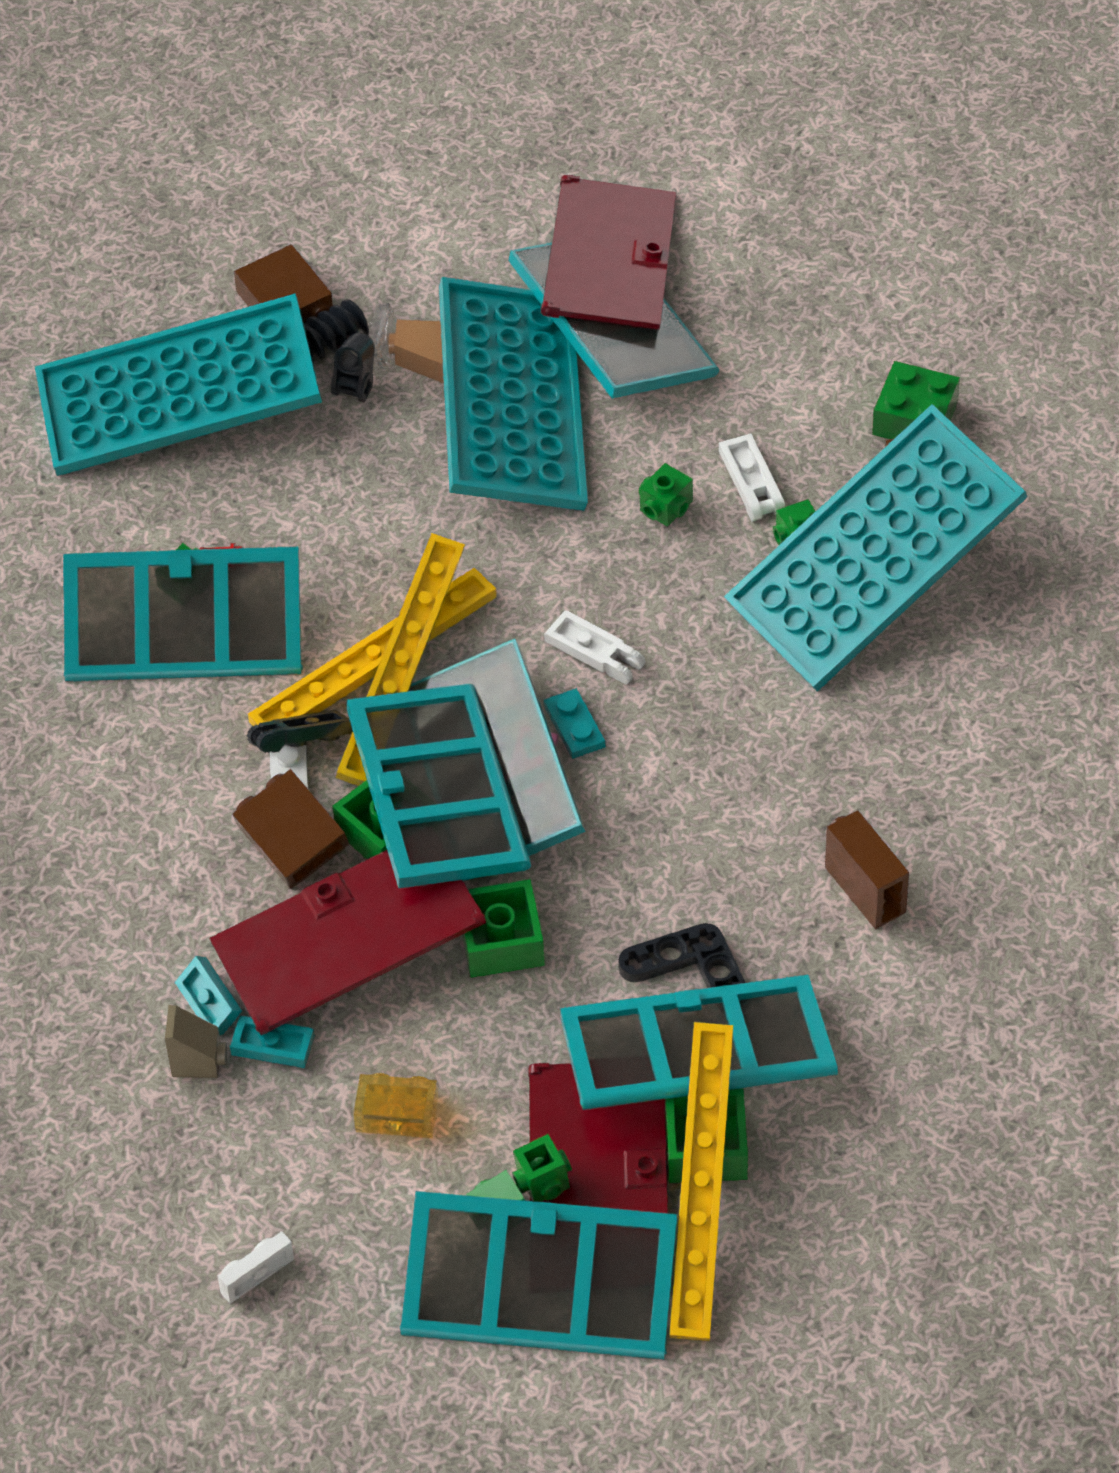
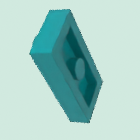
M577 688L543 700L544 708L572 759L606 747V741Z
M195 956L175 981V984L195 1014L217 1026L220 1036L228 1030L242 1012L206 957Z
M240 1015L231 1041L230 1052L233 1056L305 1068L315 1037L314 1028L285 1023L261 1036L257 1032L252 1018Z

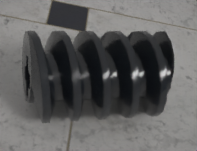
M350 299L343 300L340 306H331L329 312H319L317 318L314 316L307 318L306 324L304 323L313 364L314 358L312 353H315L320 359H324L326 356L324 347L331 353H335L337 351L336 341L342 346L347 340V336L359 333V329L365 335H369V326L364 313Z

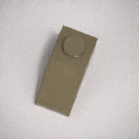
M168 1005L165 1042L172 1077L218 1078L219 1065H226L227 1043L221 1042L218 1027L177 1005Z

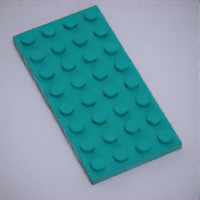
M442 277L439 283L449 493L585 511L588 504L576 350L552 318L541 314V304L531 290Z
M296 294L35 366L52 463L57 476L322 402Z
M931 404L733 587L724 598L816 691H819L1016 509L1028 495L1020 485Z

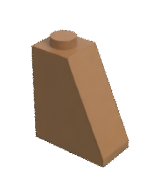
M397 320L396 332L389 334L388 345L389 354H395V365L444 383L441 321Z

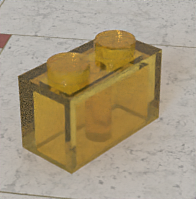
M384 1073L360 1074L353 1113L356 1132L433 1138L438 1105L437 1080H429L421 1076H413L411 1078L391 1077Z

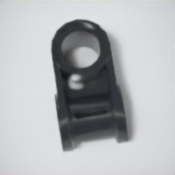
M363 333L352 334L336 351L331 380V394L336 396L340 393L357 397L358 401L365 403L373 387L375 345L369 336Z

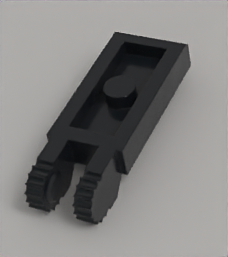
M337 710L271 720L259 723V725L255 724L249 728L246 736L249 743L257 746L260 751L275 753L279 752L284 745L300 747L306 745L307 741L317 739L335 741L340 738V735L352 734L353 729L348 717Z

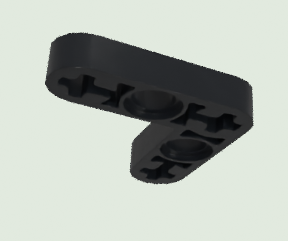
M708 923L698 924L630 946L620 953L618 959L620 975L625 980L634 983L694 964L697 965L707 988L746 983L722 932L715 925ZM706 936L707 940H712V945L706 947L703 942H700V937ZM685 941H689V947H692V953H688V948ZM666 948H676L680 951L681 955L675 960H667L660 953ZM651 952L654 953L655 965L652 964V958L649 959V953ZM635 959L637 963H641V968L635 969L633 965H629V960ZM715 966H724L729 969L730 973L724 978H715L709 971ZM751 998L740 1000L743 1016L750 1010ZM722 1002L715 1003L720 1014L726 1017Z

